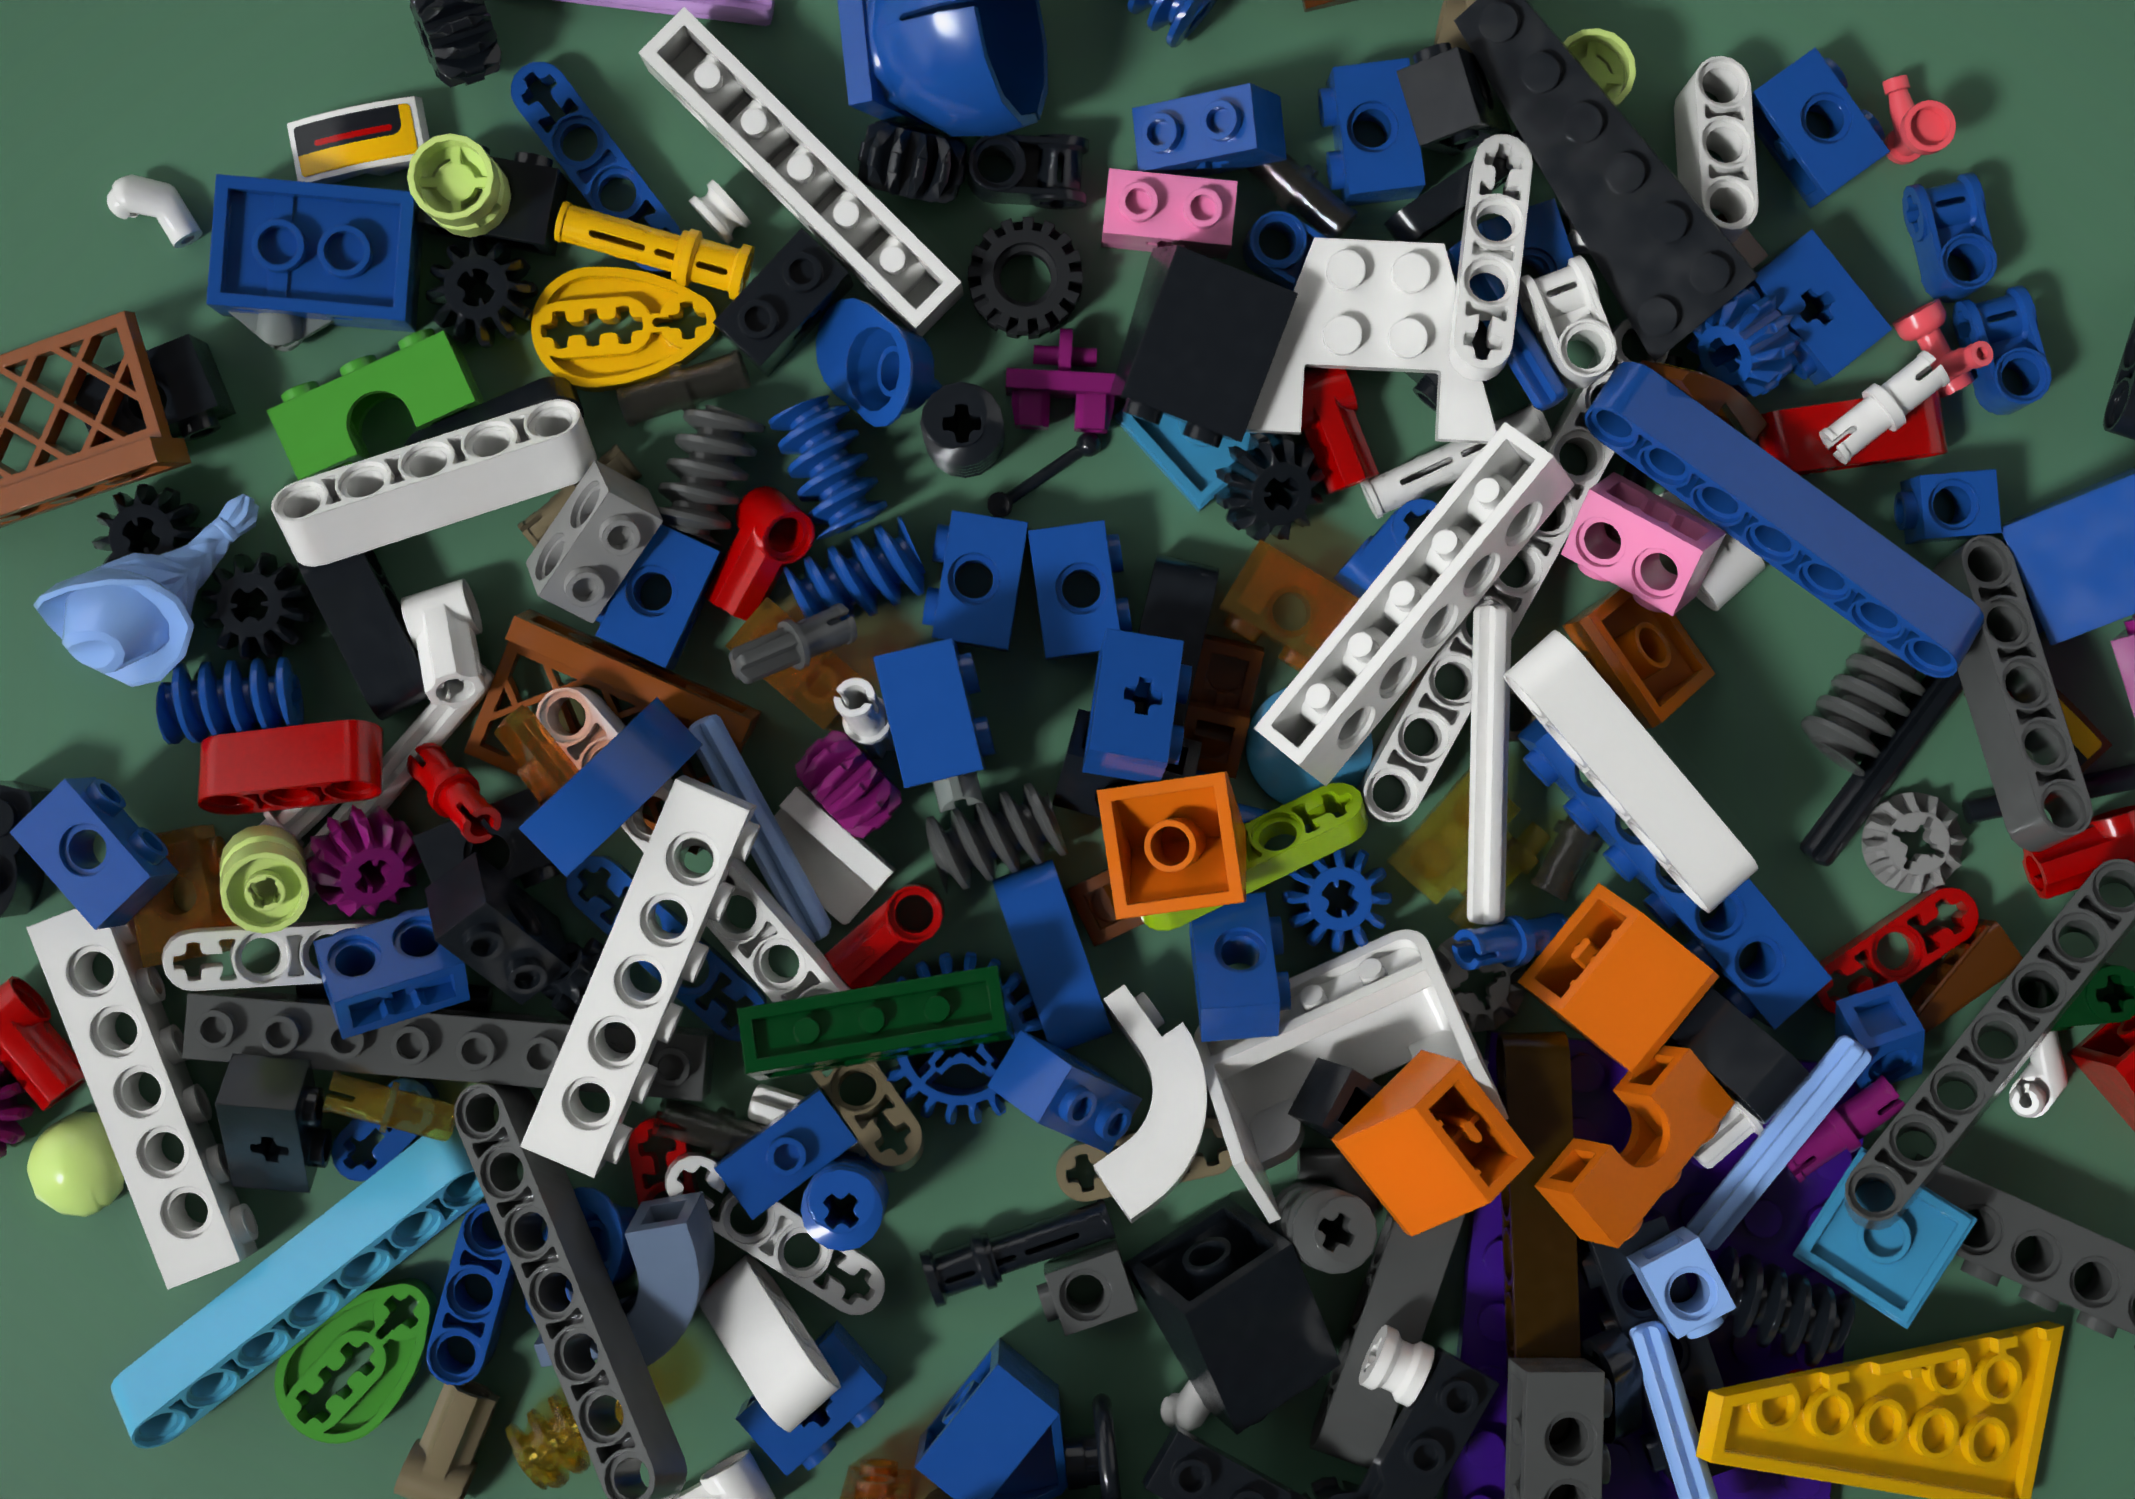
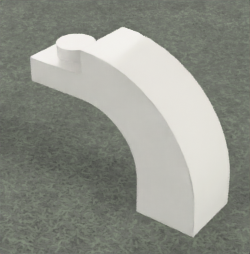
M1124 984L1103 999L1104 1007L1146 1066L1152 1084V1101L1147 1117L1139 1130L1128 1141L1094 1164L1093 1167L1132 1224L1158 1205L1174 1190L1193 1162L1205 1125L1207 1084L1199 1051L1185 1024L1182 1022L1164 1036H1161L1157 1028L1165 1022L1154 1004L1144 992L1133 997Z

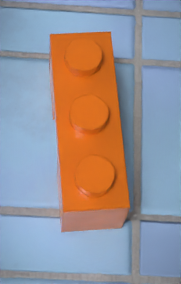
M1663 1045L1638 1077L1628 1071L1613 1089L1614 1093L1627 1107L1632 1124L1629 1141L1620 1154L1612 1145L1573 1138L1534 1185L1580 1239L1619 1249L1625 1241L1632 1238L1641 1228L1644 1216L1660 1196L1679 1181L1683 1167L1702 1144L1714 1137L1719 1130L1720 1121L1735 1104L1733 1099L1690 1048Z

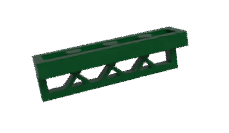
M997 965L737 1008L745 1074L758 1081L1014 1039L1011 1019L1006 1014L1000 969Z

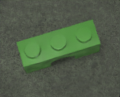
M433 328L423 329L401 339L398 342L399 351L377 360L375 355H366L346 363L339 369L342 376L319 386L317 381H310L285 391L281 395L283 403L266 411L298 481L370 458L371 456L363 440L362 426L370 409L382 401L391 399L402 400L407 406L416 427L420 430L484 403L485 401L458 342L444 330L435 333Z

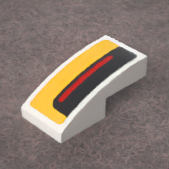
M417 96L347 107L287 123L297 180L301 182L332 184L365 173L384 176L409 168L410 159L418 147L430 139L422 98Z

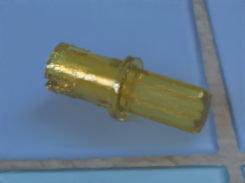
M334 1071L329 1090L354 1096L355 1099L328 1093L322 1110L325 1113L332 1112L380 1125L379 1132L385 1133L387 1127L442 1142L449 1140L455 1127V1104L399 1090V1082L394 1081L392 1087L343 1075L338 1071Z

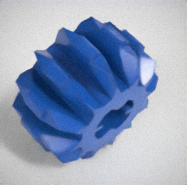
M1754 286L1741 290L1692 331L1695 336H1693V339L1686 347L1699 355L1700 362L1695 371H1706L1710 376L1733 387L1744 397L1749 395L1756 397L1760 394H1767L1779 386V381L1790 374L1793 367L1799 363L1793 352L1802 339L1788 329V325L1794 315H1781L1777 311L1776 295L1761 298Z
M1343 847L1330 854V865H1326L1323 858L1310 863L1315 870L1311 875L1301 868L1288 874L1294 880L1304 883L1303 892L1288 890L1282 893V900L1290 904L1303 903L1304 905L1303 909L1293 913L1288 918V923L1291 927L1297 928L1314 920L1306 934L1305 941L1308 944L1316 946L1322 940L1327 929H1329L1330 949L1333 952H1342L1345 945L1344 931L1348 930L1352 940L1358 946L1363 947L1368 944L1367 935L1360 926L1364 920L1379 929H1383L1386 925V920L1382 916L1370 911L1372 904L1387 905L1392 903L1391 893L1384 891L1372 892L1371 886L1383 881L1387 873L1384 868L1377 867L1361 875L1360 873L1369 858V853L1363 849H1358L1353 854L1346 867V852ZM1339 880H1344L1348 883L1345 894L1352 899L1351 904L1346 911L1336 907V915H1330L1326 912L1329 901L1322 896L1323 890L1328 884L1338 888Z

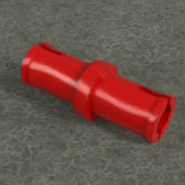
M424 743L416 747L414 750L422 757L426 765L423 767L415 757L409 755L406 767L408 773L427 791L429 805L439 816L450 818L468 842L477 844L490 840L493 835L481 823L482 819L484 818L496 831L500 829L502 819L497 809L490 805L480 794L479 782L467 769L456 767L440 745Z

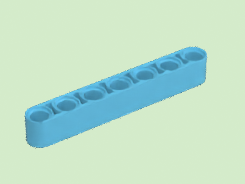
M455 1122L437 1126L423 1135L130 1364L113 1380L111 1384L112 1396L130 1439L136 1447L154 1448L177 1438L484 1197Z

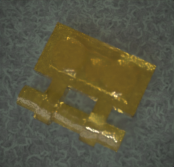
M1470 767L1386 861L1435 905L1439 903L1452 887L1460 893L1464 899L1448 916L1460 929L1472 928L1476 924L1469 922L1467 918L1468 873L1466 871L1468 870ZM1509 798L1507 804V825L1521 810ZM1534 822L1517 839L1507 831L1506 889L1520 873L1525 876L1530 873L1539 862L1535 856L1551 839Z

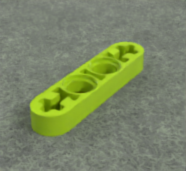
M1331 783L1245 823L1244 826L1247 832L1246 895L1361 838L1367 830L1369 820L1360 791L1353 785L1346 783ZM1339 812L1342 816L1336 818L1332 813ZM1307 824L1311 825L1312 832L1310 833L1306 832L1305 825ZM1289 834L1296 837L1294 842L1285 849L1271 851L1264 848L1267 841L1274 836ZM1224 905L1140 917L1149 928L1157 931H1169L1181 927Z

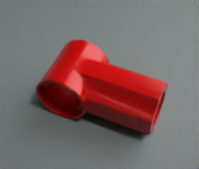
M1309 368L1304 370L1301 433L1307 447L1315 455L1312 463L1322 469L1326 477L1321 481V484L1327 496L1357 485L1366 479L1373 478L1379 472L1355 414L1358 411L1357 399L1346 370Z
M769 486L753 489L740 501L735 513L739 531L704 594L713 605L747 622L758 618L784 570L783 567L805 556L812 547L815 538V527L810 517L782 492Z
M2135 805L2121 807L2092 817L2089 826L2083 832L2044 851L2030 852L2023 849V867L2029 883L2034 887L2039 898L2049 899L2079 889L2091 873L2103 862L2112 859H2127L2135 863Z
M921 883L907 884L898 889L887 901L826 952L824 956L835 972L851 989L874 986L923 942L933 937L943 922L945 914L944 902L939 893L929 885ZM910 895H918L929 901L933 909V918L929 926L922 930H912L900 922L897 909L903 898Z
M11 976L0 986V1061L41 1110L45 1111L85 1083V1077L75 1052L49 1023V1020L52 1018L51 1011L44 999L26 981L19 977Z

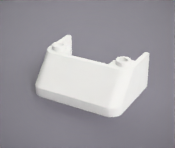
M1405 929L1391 932L1369 942L1363 947H1358L1289 978L1291 1010L1280 1011L1279 1036L1201 1042L1200 1025L1194 1034V1042L1202 1060L1208 1091L1233 1167L1269 1224L1280 1220L1281 1216L1265 1170L1290 1159L1303 1143L1305 1134L1303 1123L1288 1115V1112L1317 1058L1353 1068L1371 1080L1408 1064L1421 1050L1459 1060L1505 1120L1509 1119L1479 1047L1427 938L1415 930Z

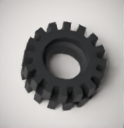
M1023 217L1022 222L1012 223L1010 218L1002 221L1001 227L993 231L990 228L983 234V241L979 246L975 245L971 254V264L968 266L970 296L973 299L974 307L979 316H983L987 320V325L995 331L1000 329L1006 332L1007 337L1015 339L1018 338V335L1028 336V340L1039 338L1041 333L1049 331L1051 334L1058 330L1060 324L1065 319L1068 321L1073 315L1082 292L1083 271L1081 268V258L1078 250L1075 251L1072 246V239L1065 232L1060 234L1056 231L1055 224L1046 220L1044 224L1034 222V217ZM1020 255L1037 257L1045 263L1050 272L1051 282L1048 290L1042 297L1032 302H1019L1012 299L1005 293L1000 282L1004 266L1011 259Z

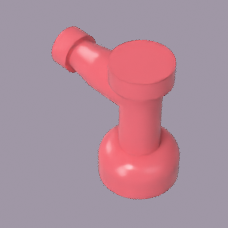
M1908 75L1896 76L1882 82L1885 96H1888L1889 112L1893 125V130L1888 133L1884 140V144L1890 150L1886 154L1890 161L1899 165L1910 164L1921 155L1939 152L1952 141L1956 132V121L1952 111L1946 105L1934 100L1922 101L1915 105L1908 91L1911 88Z
M1935 299L1902 316L1892 324L1902 340H1916L1922 351L1925 350L1936 358V361L1930 365L1932 371L1940 364L1944 367L1950 379L1949 384L1939 389L1940 398H1944L1974 382L1975 379L1971 370L1989 365L1993 360L1994 354L1990 344L1985 341H1977L1969 344L1967 347L1952 351L1940 329L1946 321L1947 313L1940 299Z

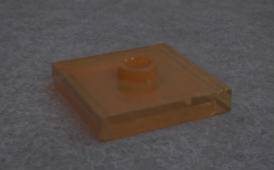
M522 704L503 719L494 732L495 736L520 765L517 772L523 782L541 801L545 798L548 800L579 771L528 706L524 707Z

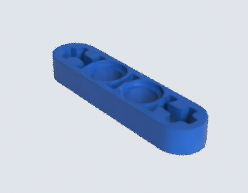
M531 62L521 67L514 75L511 83V98L516 108L594 211L637 222L646 213L649 206H652L655 209V213L644 216L650 227L681 235L682 231L564 74L554 65L546 62ZM540 80L545 86L552 85L554 82L557 83L550 92L556 103L566 114L555 122L540 102L536 101L529 106L527 105L533 98L532 90L529 88L533 82ZM573 106H577L578 111L568 114ZM554 124L550 132L546 133L544 128ZM576 128L590 129L597 136L598 145L595 153L584 161L571 160L565 156L563 151L565 137ZM617 178L631 181L636 188L634 203L622 212L607 210L601 200L604 186L609 181ZM634 262L638 268L645 272L658 276L671 274V272Z
M594 855L587 857L567 876L566 889L568 897L573 904L609 936L618 913L612 922L606 917L605 912L615 907V905L601 894L590 899L587 898L583 891L587 888L588 882L582 875L587 869L590 872L596 873L605 868L611 874L606 885L619 898L625 896L634 875L613 858L604 855ZM659 901L655 912L661 920L662 929L669 933L683 932L686 929L687 923L664 902ZM701 937L699 943L709 947L705 958L709 965V975L700 986L689 987L681 984L676 997L718 1035L726 1040L739 1042L741 1041L739 1023L731 1027L724 1020L729 1012L727 1006L715 997L711 1000L709 1007H706L699 1000V997L714 988L721 974L724 973L732 982L721 990L732 1000L737 1002L746 996L754 1003L752 1006L767 1004V999L755 984ZM637 961L662 984L661 974L653 964L646 961Z

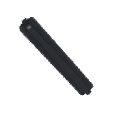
M1958 670L1953 676L1947 678L1925 676L1921 685L1925 688L1926 692L1923 696L1912 694L1905 703L1911 711L1907 717L1897 714L1890 723L1896 732L1894 736L1881 735L1875 743L1881 754L1878 758L1866 755L1860 763L1861 768L1866 773L1865 776L1851 775L1800 843L1801 851L1808 858L1822 866L1833 864L1962 692L1963 686Z

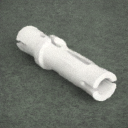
M1532 403L1528 404V407L1494 422L1496 431L1506 422L1536 444L1541 441H1547L1552 437L1543 412L1536 409ZM1450 442L1370 480L1362 481L1360 483L1372 513L1376 519L1381 518L1383 514L1403 506L1408 501L1421 498L1457 481L1486 444Z

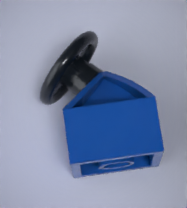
M1001 1338L996 1341L920 1435L915 1468L953 1499H1052L1061 1495L1067 1487L1068 1490L1085 1489L1093 1485H1100L1102 1499H1122L1112 1403L1109 1396L1100 1393L1092 1400L1095 1434L1064 1437L1059 1385Z

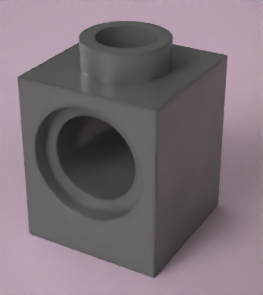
M1116 1239L1045 1263L1044 1276L1046 1282L1036 1285L1047 1321L1051 1322L1059 1319L1065 1336L1138 1311L1137 1300ZM1079 1275H1091L1101 1282L1103 1290L1095 1301L1078 1303L1071 1299L1066 1291L1070 1281Z

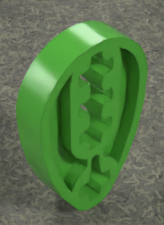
M404 1278L374 1285L363 1291L280 1357L276 1367L274 1386L278 1405L287 1421L306 1437L332 1444L347 1443L360 1439L378 1427L407 1393L422 1366L437 1309V1301L432 1289L423 1281L415 1278ZM409 1295L415 1298L418 1304L414 1308L413 1313L418 1322L407 1318L396 1325L389 1333L385 1332L383 1327L397 1308L396 1303L391 1298L394 1296L400 1301L406 1299ZM365 1342L370 1344L374 1351L370 1355L369 1360L375 1366L374 1369L364 1364L349 1377L347 1384L353 1391L351 1392L343 1387L328 1399L325 1407L331 1413L330 1415L322 1410L314 1416L309 1414L305 1407L308 1405L310 1398L304 1391L306 1390L314 1395L326 1386L332 1377L326 1367L337 1371L352 1358L354 1352L348 1346L349 1343L356 1348Z

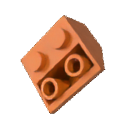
M1598 883L1518 980V983L1553 1015L1638 1077L1720 976L1644 913Z
M1421 1050L1331 1139L1405 1234L1409 1236H1415L1490 1204L1535 1158L1461 1061Z

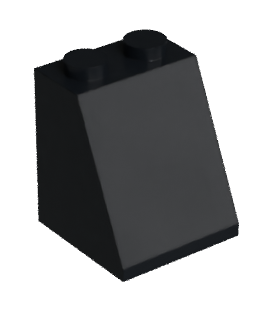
M1179 245L1153 248L1110 394L1127 400L1122 412L1159 425L1164 414L1186 423L1182 435L1201 443L1219 448L1222 438L1242 442L1298 293Z
M1228 1196L1124 1263L1130 1278L1204 1406L1236 1435L1249 1426L1261 1422L1268 1413L1302 1390L1312 1387L1321 1377L1341 1365L1292 1243Z

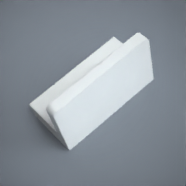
M802 786L795 787L779 805L781 809L774 817L823 908L841 924L847 925L896 869L861 838L852 836Z

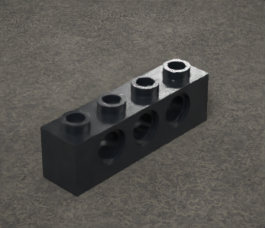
M1653 1207L1644 1216L1643 1224L1639 1231L1632 1238L1625 1241L1619 1249L1581 1239L1584 1250L1577 1252L1578 1266L1588 1289L1591 1290L1598 1287L1606 1311L1597 1313L1601 1331L1610 1327L1617 1328L1629 1340V1332L1632 1327L1649 1321H1660L1646 1294L1635 1301L1624 1300L1622 1294L1624 1282L1630 1275L1634 1274L1626 1257L1670 1234L1665 1216ZM1685 1274L1678 1276L1671 1285L1670 1297L1672 1302L1675 1303L1685 1302L1693 1296ZM1667 1330L1671 1337V1345L1686 1394L1692 1397L1691 1411L1700 1436L1708 1391L1725 1386L1707 1335L1695 1339H1689L1685 1335L1677 1339ZM1642 1379V1414L1649 1431L1646 1434L1640 1435L1642 1448L1654 1473L1663 1471L1674 1484ZM1707 1462L1711 1477L1737 1468Z

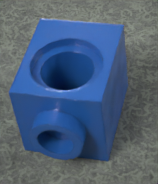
M1996 469L1919 475L1900 482L1901 492H1898L1894 499V517L1898 529L1904 530L1905 544L1965 540L1979 535L1991 536L2002 533ZM1939 491L1947 494L1954 503L1955 513L1949 524L1939 520L1933 509V501Z
M1897 981L1836 1001L1835 1041L1840 1036H1849L1863 1045L1872 1055L1871 1062L1855 1081L1860 1091L1873 1083L1881 1074L1890 1084L1922 1074L1925 1029Z

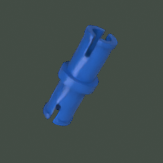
M1557 912L1526 920L1521 916L1512 915L1506 916L1502 922L1492 926L1459 930L1453 939L1458 942L1471 940V942L1452 944L1453 957L1456 963L1467 971L1502 963L1510 968L1526 965L1533 957L1541 954L1568 921V918Z

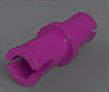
M1881 1074L1873 1083L1837 1108H1833L1786 1166L1801 1183L1805 1180V1177L1847 1149L1852 1154L1862 1147L1859 1140L1898 1114L1905 1106V1103L1898 1099L1900 1097Z

